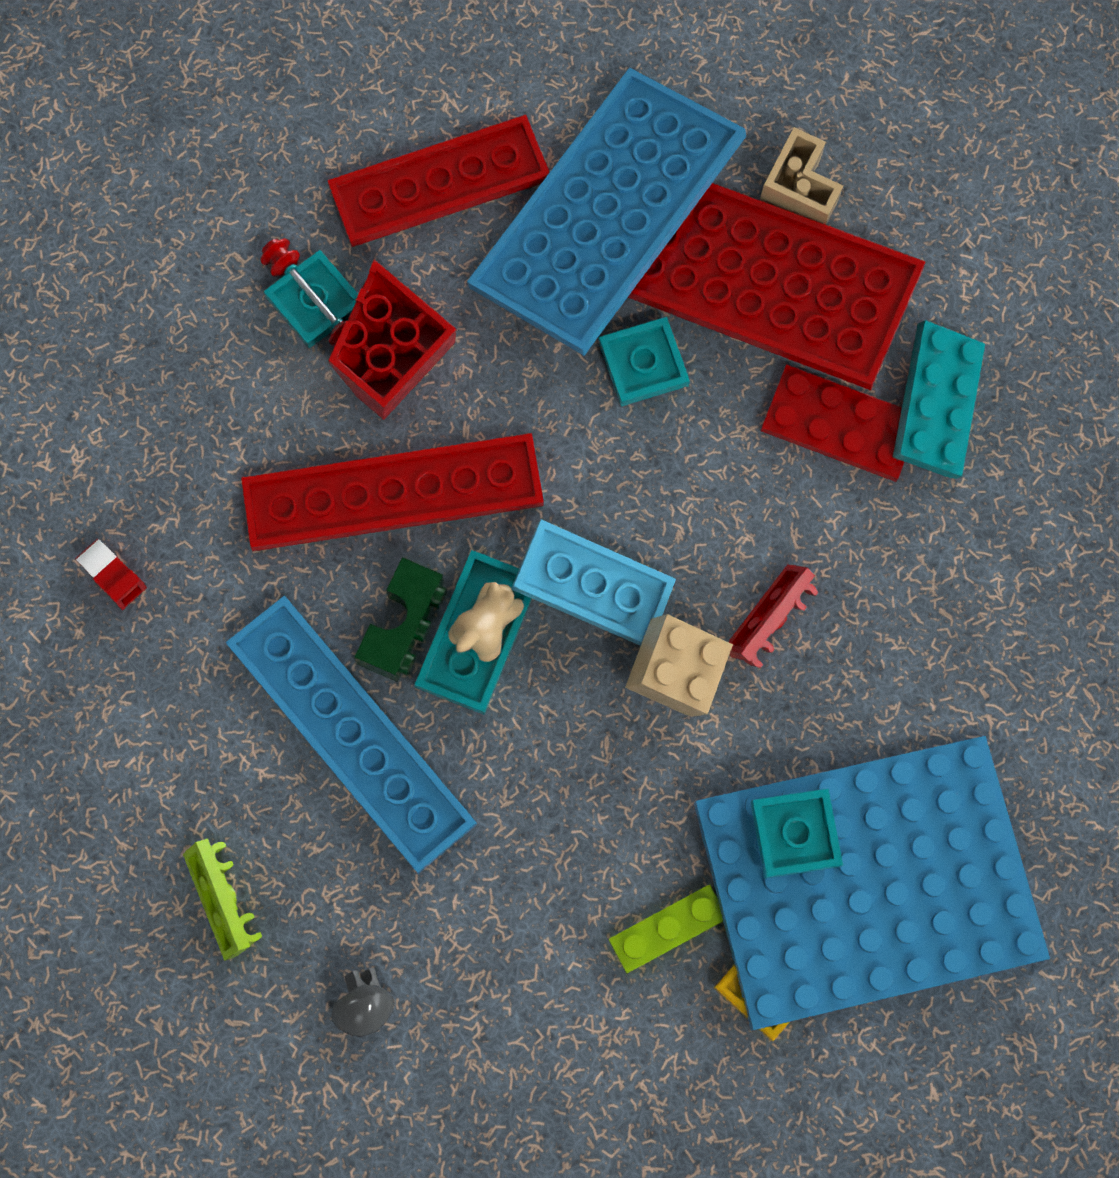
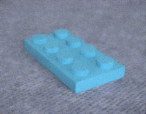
M541 519L537 524L511 589L641 646L650 619L663 615L676 579Z

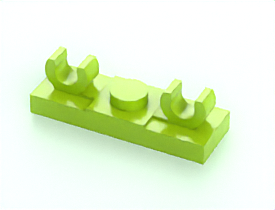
M207 838L195 842L183 853V857L223 959L226 961L240 955L250 945L258 941L262 934L259 932L249 935L245 932L244 924L255 918L254 914L246 913L241 917L238 916L236 893L233 887L227 883L224 875L234 864L232 861L220 863L215 857V853L222 851L227 846L225 842H217L211 846Z

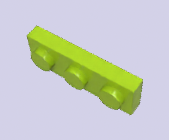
M709 884L609 938L608 941L625 973L632 972L722 923L723 918L718 898Z

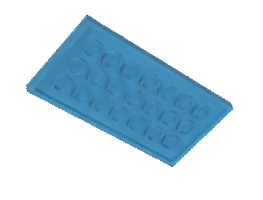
M629 67L468 279L467 284L469 288L585 356L746 138V129Z

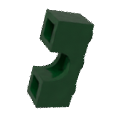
M401 558L386 591L389 599L400 603L406 608L407 617L399 627L390 630L370 624L354 656L357 665L395 682H398L401 674L407 676L410 673L416 659V655L412 654L413 648L417 640L424 642L432 624L431 621L427 620L433 607L437 609L441 607L446 596L447 588L443 587V574L406 558Z

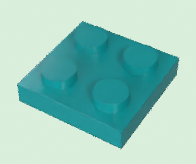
M667 317L599 337L598 343L621 407L689 386L690 379Z
M829 789L755 799L750 802L764 879L843 866Z

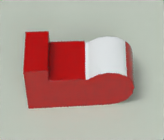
M98 538L75 558L93 578L94 582L122 611L147 589L143 581Z

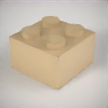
M668 614L650 619L625 688L691 717L706 715L711 707L733 644Z

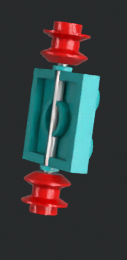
M278 238L272 239L263 247L260 261L263 265H273L270 270L272 276L283 277L263 291L266 299L308 348H311L329 333H331L329 343L336 345L345 322L348 321L356 303L358 293L321 250L296 266L300 253L297 250L288 251L290 241L286 238L280 240Z

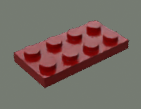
M786 364L761 432L897 482L904 465V461L893 458L902 407Z

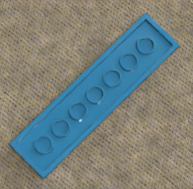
M285 595L225 642L418 874L477 825V822Z

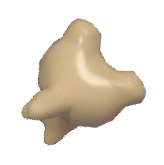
M496 582L485 583L479 592L473 608L459 615L448 632L450 641L456 644L457 652L461 653L473 649L478 654L479 660L484 662H490L497 658L501 652L502 630L521 614L524 608L523 601L519 598L514 599L513 591L509 585L497 584Z

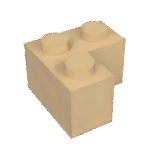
M794 127L764 183L760 201L827 225L838 203L843 185L815 173L826 142Z

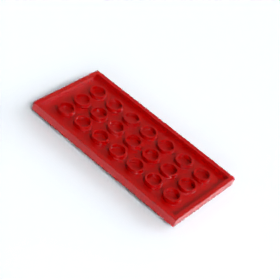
M712 183L627 298L871 391L923 272L926 261Z

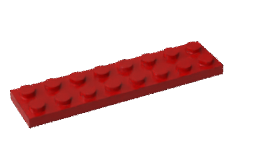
M532 433L241 478L252 552L544 506Z

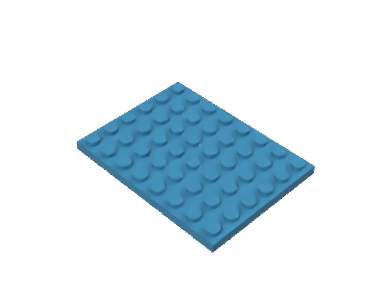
M986 736L694 802L751 1031L1050 959ZM829 789L843 866L764 879L750 802L755 799Z

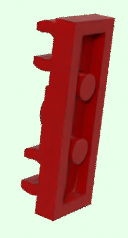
M787 564L728 641L733 644L729 654L730 657L743 660L754 667L761 668L763 666L762 662L757 659V651L761 648L766 652L773 653L775 650L774 646L766 640L770 634H773L785 624L787 615L792 608L805 611L807 607L800 599L803 591L812 596L818 594L816 587L810 584L815 575L808 567Z

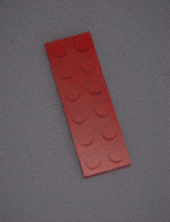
M523 115L327 180L350 245L355 247L540 185L550 172L527 115Z

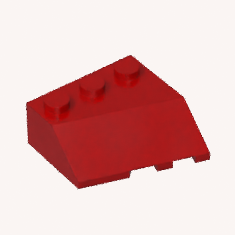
M373 260L367 279L359 291L348 321L345 322L328 363L355 396L385 420L455 344L457 329L376 260Z

